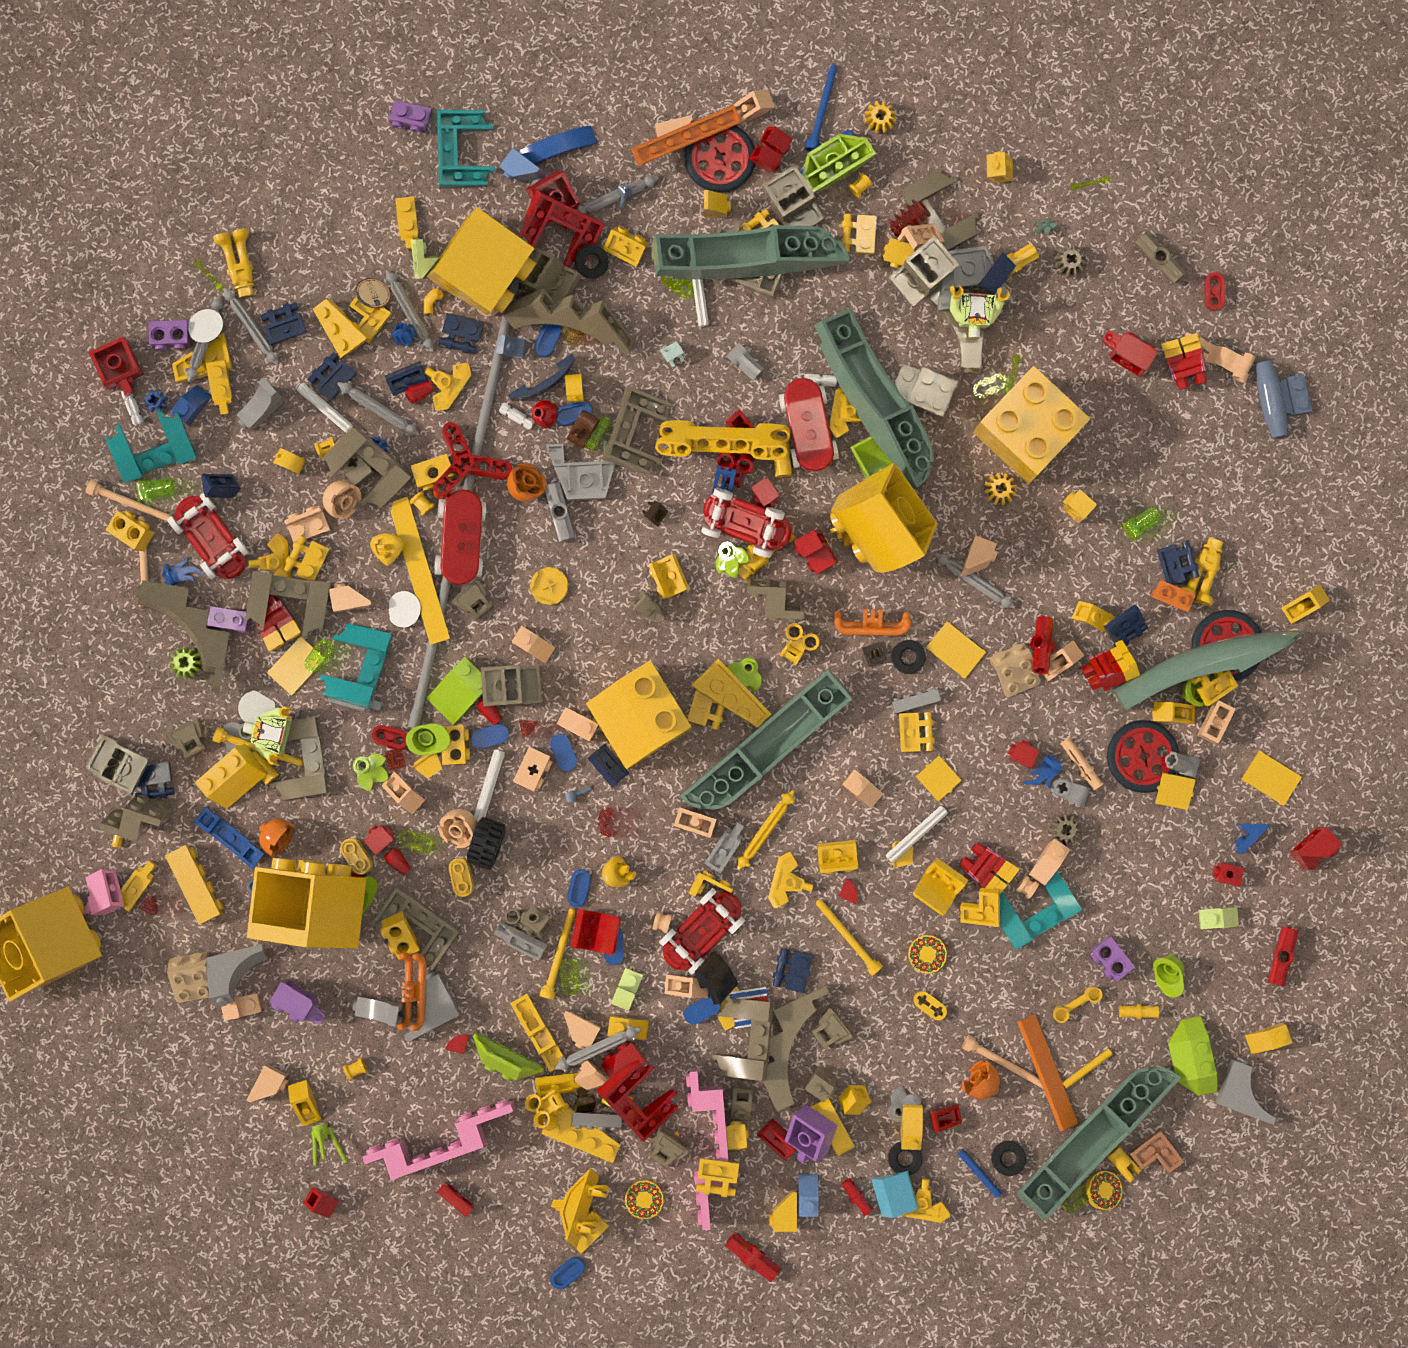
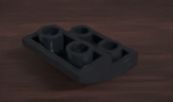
M713 951L695 970L700 987L708 989L714 1005L721 1004L738 985L732 970L716 951Z

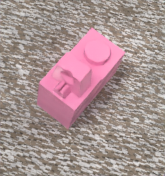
M101 869L85 877L90 896L87 897L89 903L84 906L83 915H107L124 906L115 869Z

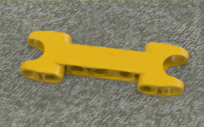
M673 420L665 421L660 425L659 433L662 437L656 441L655 448L661 455L676 457L688 456L692 451L748 453L759 460H777L787 455L788 447L785 442L790 439L791 432L787 426L773 423H761L755 428L700 427L695 426L691 421ZM670 427L673 431L665 432L663 428ZM784 431L787 435L780 436L777 432ZM664 443L668 445L669 448L663 449L659 446V444ZM782 448L784 452L777 453L774 449Z

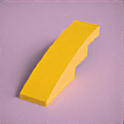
M525 994L510 1004L528 1037H530L539 1055H541L549 1072L552 1073L555 1071L554 1067L558 1064L559 1058L563 1057L565 1059L529 995Z

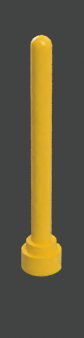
M216 728L212 741L217 743H225L226 741L238 746L245 744L249 750L258 752L255 749V744L250 741L229 735L224 728ZM285 753L282 755L283 758H278L296 766L303 765L302 759Z
M821 899L817 900L816 905L867 964L866 967L869 974L873 976L883 967L879 960L872 959Z
M574 908L568 910L547 984L544 985V988H541L539 996L552 1000L555 998L554 985L576 911Z

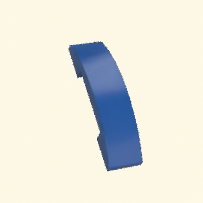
M590 125L547 137L521 149L520 153L534 165L543 163L544 160L597 144Z
M207 807L194 820L195 824L236 854L251 869H254L265 855L247 837Z

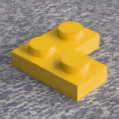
M357 297L349 305L364 317L358 324V328L371 337L366 341V343L370 344L392 315L391 312L384 307H367Z
M980 888L979 904L962 902L960 905V922L999 927L1000 890Z

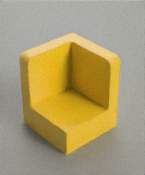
M849 1085L838 1097L842 1111L846 1115H859L871 1103L865 1085Z

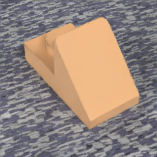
M258 993L234 998V1003L221 1007L224 1021L262 1012Z
M590 1060L580 1063L582 1071L574 1079L575 1082L586 1090L601 1086L608 1080Z

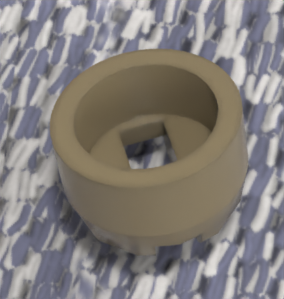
M510 909L505 913V920L509 925H516L520 922L521 916L517 910ZM508 917H518V919L508 920Z

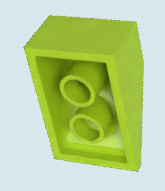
M464 657L426 699L454 725L483 696L481 671Z

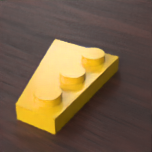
M325 299L313 308L340 358L346 357L371 338L366 333H363L355 322L349 320L346 317V313L331 299Z

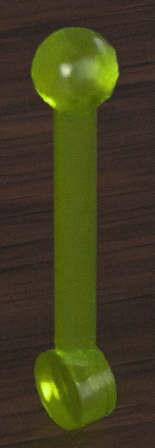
M1103 176L1102 179L1079 184L1072 183L1070 188L1076 190L1078 187L1096 183H1108L1109 177Z
M195 260L194 266L199 268L215 285L216 290H222V284L217 283L202 267L199 260Z
M1019 355L1013 356L1014 362L1008 386L1005 388L1006 393L1012 389L1017 362L1020 360Z

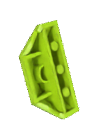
M838 134L807 153L802 176L814 194L828 189L857 171L873 158L876 152L865 137Z
M1201 1016L1182 1019L1168 1042L1174 1072L1181 1077L1178 1083L1198 1096L1217 1092V1072L1209 1036Z
M478 1032L473 1036L481 1063L485 1064L484 1068L491 1072L496 1070L502 1073L501 1077L506 1080H520L541 1073L545 1066Z

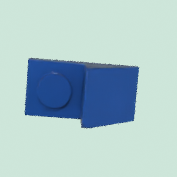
M1236 824L1246 836L1241 835L1235 841L1236 846L1233 849L1238 854H1243L1269 826L1267 824Z

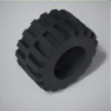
M485 817L479 820L469 845L467 863L488 870L494 866L504 839L505 824Z

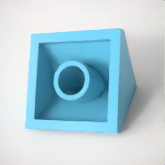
M908 1171L872 1178L882 1217L895 1218L918 1209Z

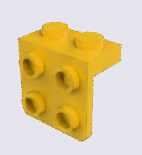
M936 858L926 869L913 891V895L943 916L947 913L956 895L967 884L968 879L945 862Z

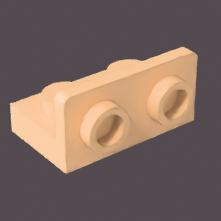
M935 224L906 226L897 238L899 242L909 241L913 249H919L933 236L942 245L945 242Z
M317 506L306 509V512L300 515L299 513L291 514L284 521L288 526L293 542L297 541L300 535L309 539L331 531L323 509L317 508Z

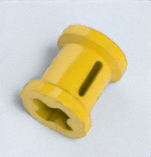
M860 173L859 178L853 184H850L848 189L857 198H860L861 194L868 187L873 186V183L864 173Z
M329 437V440L321 443H314L320 459L335 444L333 437Z
M423 491L417 493L410 500V503L420 510L421 516H425L435 507L434 503H430L426 499Z
M361 1057L358 1058V1061L348 1066H343L349 1081H353L354 1077L362 1073H368L365 1062Z

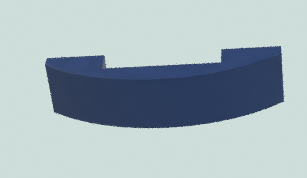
M570 354L558 362L556 365L560 371L529 391L523 385L510 393L508 396L511 401L531 399L556 386L573 366L575 361L574 355Z

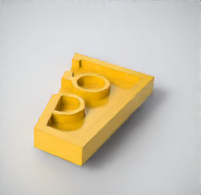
M224 333L209 343L202 364L197 369L198 374H200L199 378L208 376L206 362L226 360L227 370H233ZM193 352L172 363L177 384L188 381L185 368H190Z

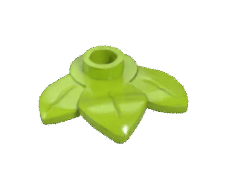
M729 541L723 542L719 547V556L716 559L717 572L720 574L725 571L729 576L737 578L739 564L749 563V556L743 548L736 547L734 543Z
M746 657L741 662H733L727 667L746 688L749 686L755 692L759 690L762 677L758 672V663L754 658ZM750 664L752 669L747 670L745 665Z
M375 753L368 757L360 756L353 762V769L358 774L357 782L366 791H371L374 782H385L388 780V773L382 767L386 758L381 754ZM361 762L366 764V768L363 770L359 767Z

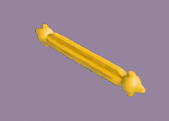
M793 790L781 795L782 801L776 805L747 846L744 856L737 857L738 870L750 867L749 859L756 855L787 811L788 805L795 803Z

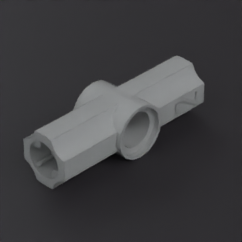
M560 482L549 484L546 486L545 493L559 542H565L574 539L575 535ZM563 508L565 513L561 517H556L554 515L555 510Z

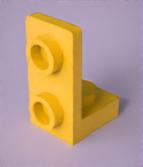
M1082 601L1078 602L1072 619L1089 624L1105 634L1107 632L1103 626L1116 618L1096 605Z
M703 871V873H698L689 894L696 896L698 893L701 895L706 885L702 883L703 880L732 893L733 889L730 888V883L722 879L718 882L713 879L714 875Z

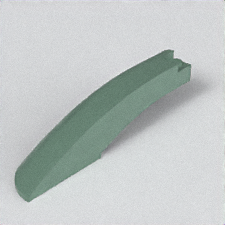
M772 225V227L728 233L655 234L652 242V262L655 264L656 276H672V279L759 277L807 271L850 262L847 250L840 240L837 241L831 235V232L816 226Z
M851 308L820 321L814 325L822 341V344L819 346L849 403L855 407L856 414L888 459L892 463H896L914 488L920 486L931 473L930 469L934 456L931 442L913 405L907 403L906 399L887 376L870 348Z
M1301 631L1254 633L1226 638L1186 650L1140 672V676L1114 688L1115 697L1122 709L1127 710L1161 690L1198 676L1229 670L1243 672L1292 644L1303 633Z
M827 668L687 788L680 797L691 806L699 809L714 810L729 805L816 729L853 699L851 693L842 681L840 682L833 672Z
M1144 1067L1130 1074L1017 1192L1021 1201L1027 1207H1030L1043 1221L1047 1220L1103 1159L1138 1126L1181 1077L1163 1067Z

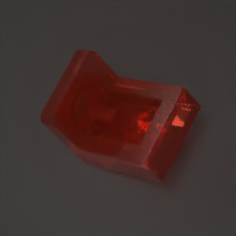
M607 807L606 810L602 809L599 814L598 820L601 821L597 828L601 829V834L610 838L611 835L616 836L617 832L607 828L615 810Z

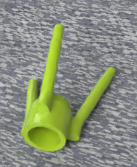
M327 1123L312 1126L313 1165L317 1166V1141H319L322 1159L326 1158L323 1140L328 1139V1134L343 1162L347 1163V1159L333 1133L332 1126L328 1127Z

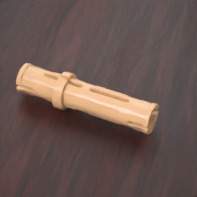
M1071 737L1060 743L1081 772V777L1087 780L1093 791L1104 784L1095 773V768L1090 766Z

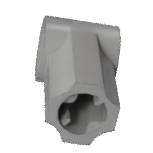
M739 343L725 357L728 362L731 361L735 368H739L752 381L764 370L750 356L747 349Z
M1171 752L1169 755H1166L1165 763L1167 768L1178 771L1180 775L1184 774L1191 778H1196L1200 759Z

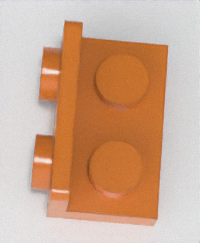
M1162 580L1159 581L1156 590L1153 589L1151 597L1186 612H1189L1196 596L1194 593Z

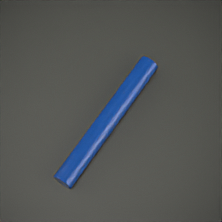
M962 1149L958 1156L989 1191L998 1198L1002 1192Z

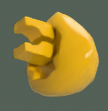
M391 533L379 534L372 538L370 542L372 551L386 566L395 561L404 545L400 537Z
M616 855L604 865L602 878L605 884L610 887H624L630 884V880H633L637 873L635 871L629 872L630 866L626 864L622 856Z

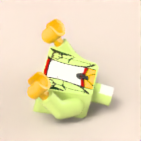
M960 285L959 290L955 292L954 286H951L950 292L953 295L950 301V312L955 321L959 322L960 327L969 328L968 338L978 339L980 338V328H987L995 322L1001 313L1005 303L1004 300H1007L1010 294L1007 289L1006 294L1000 295L1002 288H998V298H996V295L964 293Z
M292 707L274 708L266 711L262 716L256 717L255 723L246 721L243 727L244 733L252 734L251 743L255 744V749L259 754L275 766H279L277 759L283 758L282 755H284L292 722V716H289V711L293 710Z

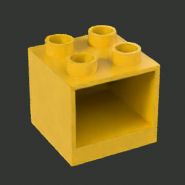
M1033 366L983 418L973 433L1029 485L1085 426L1090 418Z
M272 858L271 868L255 867L247 938L301 947L358 948L366 878L351 876L352 866L328 863V870L325 873L326 864H322L320 861L299 859L297 870L295 869L296 860Z

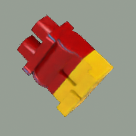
M1198 333L1182 337L1180 340L1176 339L1161 344L1172 380L1176 382L1179 390L1190 387L1187 378L1191 376L1195 377L1196 385L1207 382L1206 372H1208Z
M269 595V607L266 611L264 630H258V632L262 636L267 649L273 652L286 644V641L289 642L301 635L302 630L284 602L279 600L277 596ZM252 620L256 628H258L259 624Z
M1123 640L1116 642V647L1111 650L1088 657L1089 663L1080 667L1092 691L1100 687L1104 691H1108L1110 687H1115L1140 676L1137 664Z
M978 842L970 849L978 856L974 862L965 856L959 863L966 871L965 874L982 888L1000 890V894L1007 884L997 878L992 872L1005 882L1010 883L1020 870L989 846H984Z

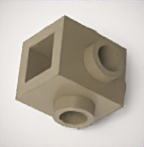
M531 906L529 910L523 912L520 918L522 930L529 936L533 934L539 939H542L552 926L551 919L541 908L535 909Z
M733 1089V1097L728 1098L727 1110H731L730 1118L750 1120L751 1112H755L756 1101L752 1100L753 1090Z

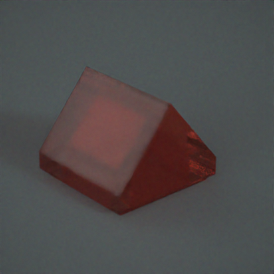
M520 720L522 736L528 737L538 722L535 720Z
M401 750L385 752L389 771L406 767Z
M148 896L138 908L149 915L158 914L156 896Z

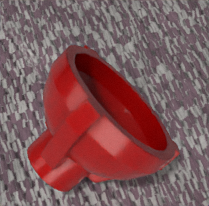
M543 400L538 402L534 408H531L532 418L538 426L548 429L556 422L558 418L556 403ZM539 410L542 412L541 416L538 415Z

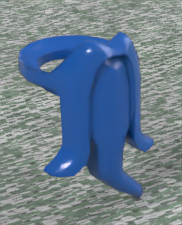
M183 557L181 563L172 566L168 563L164 564L162 576L165 578L166 584L174 586L188 579L194 582V578L187 575L190 572H196L200 575H206V573L194 566L183 567L187 563V559Z
M1055 756L1044 757L1043 762L1035 771H1029L1032 775L1040 773L1035 780L1025 781L1023 784L1039 785L1047 778L1046 786L1051 788L1050 781L1057 773L1062 774L1063 772L1061 770V761L1056 760Z

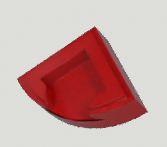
M846 879L838 896L856 904L858 899L856 887L851 881Z
M462 1034L452 1038L445 1050L464 1054L469 1035Z

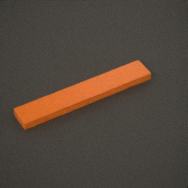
M732 105L631 148V151L639 167L741 123V119L735 105Z
M1034 1014L1018 1021L1020 1031L1059 1130L1064 1131L1078 1124V1121L1037 1017Z

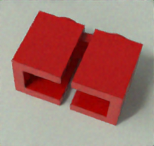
M768 126L759 140L763 147L757 144L749 160L766 172H774L780 167L782 154H786L789 151L790 143L793 139L776 126Z

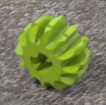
M186 646L183 647L182 651L177 648V655H170L174 658V661H169V665H175L171 672L177 671L176 677L180 678L183 675L184 679H188L189 674L191 677L196 676L193 670L201 671L196 666L197 664L201 665L202 661L196 660L200 655L199 653L194 654V648H191L189 651ZM183 659L187 660V662L189 663L188 666H185L182 663Z

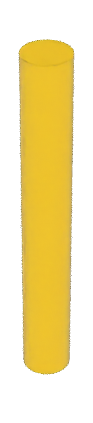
M1109 1048L1062 1082L1064 1087L1068 1089L1111 1057L1113 1054Z

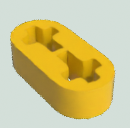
M919 991L914 995V1004L935 1020L945 1018L947 1014L946 1007L925 991ZM920 995L922 997L926 995L927 997L925 999L930 1004L928 1006L924 1003L919 1005V1000L917 999L918 996ZM932 1005L936 1008L941 1006L943 1014L941 1016H934L935 1012L930 1007Z

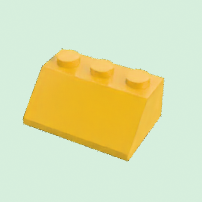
M242 744L231 750L195 783L207 798L228 809L268 773L249 748Z

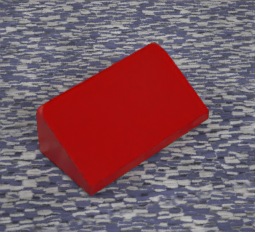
M773 1118L757 1134L761 1140L785 1161L797 1150L785 1142L787 1131Z
M444 1182L437 1190L441 1197L465 1217L473 1210L474 1205L448 1182Z

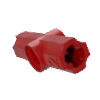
M1042 615L1037 617L1035 635L1030 641V646L1034 649L1032 671L1036 674L1048 673L1050 655L1055 651L1056 647L1052 641L1053 618L1050 616Z
M1281 927L1277 946L1272 955L1273 961L1267 982L1285 986L1290 964L1294 960L1293 952L1299 930ZM1282 951H1285L1287 958L1282 962L1279 959V955Z
M736 1232L727 1240L725 1247L741 1258L740 1260L752 1270L755 1269L770 1282L776 1278L781 1268L766 1257L762 1250L756 1249V1245L750 1244Z

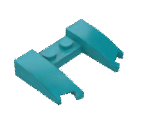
M437 110L439 188L487 186L488 182L485 179L489 172H494L495 167L458 166L457 132L493 130L492 123L487 125L482 117L486 113L485 110Z
M157 411L168 443L134 454L120 424L115 427L118 433L112 439L107 435L105 436L111 455L124 483L141 478L142 473L174 462L182 464L197 459L194 445L178 412L175 413V418L163 417V411Z
M345 624L346 629L339 636L335 634L333 640L367 650L357 683L320 675V681H325L326 692H322L325 697L369 709L392 641V634L362 626Z
M1058 871L1054 873L1046 885H1043L1054 903L1021 922L1004 893L1000 894V926L1015 950L1082 910Z

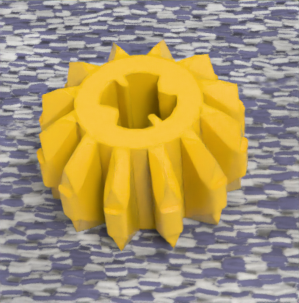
M875 101V107L869 105V111H865L864 115L867 118L864 122L870 124L868 126L869 130L875 127V133H878L879 129H881L882 133H886V128L891 130L892 124L896 123L894 118L896 111H891L892 104L886 107V101H883L882 105ZM882 114L881 117L884 115L883 120L877 119V115Z
M1000 473L996 474V479L990 476V482L985 483V486L990 489H986L984 493H991L987 500L990 501L992 498H995L994 505L1000 500V504L1003 506L1005 505V500L1009 503L1012 501L1010 496H1016V492L1012 490L1016 489L1017 485H1010L1014 479L1010 478L1007 481L1006 473L1002 478ZM1002 485L1005 491L998 493L996 487Z

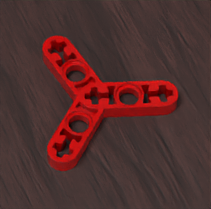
M448 422L443 426L442 437L454 462L435 482L433 494L436 498L446 499L469 474L500 480L507 479L512 471L511 463L505 460L472 455L459 426L453 422ZM448 429H450L452 432L454 431V439H453V440H452V435H451V433L448 432ZM455 444H460L463 447V450L455 451L453 449V446ZM462 462H469V465H465L461 471ZM485 463L490 468L484 471L480 469L479 465ZM502 467L505 468V473L501 472ZM450 473H456L459 476V478L457 480H451L448 477V475ZM446 482L447 485L445 487V491L442 490L441 492H439L438 489H442L445 486Z

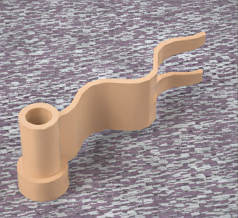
M1186 332L1185 336L1192 335L1188 332ZM1200 337L1202 347L1209 352V354L1204 353L1205 362L1225 368L1233 373L1232 377L1235 380L1246 383L1249 377L1248 372L1256 357L1250 353H1245L1244 356L1239 355L1226 347L1215 346Z

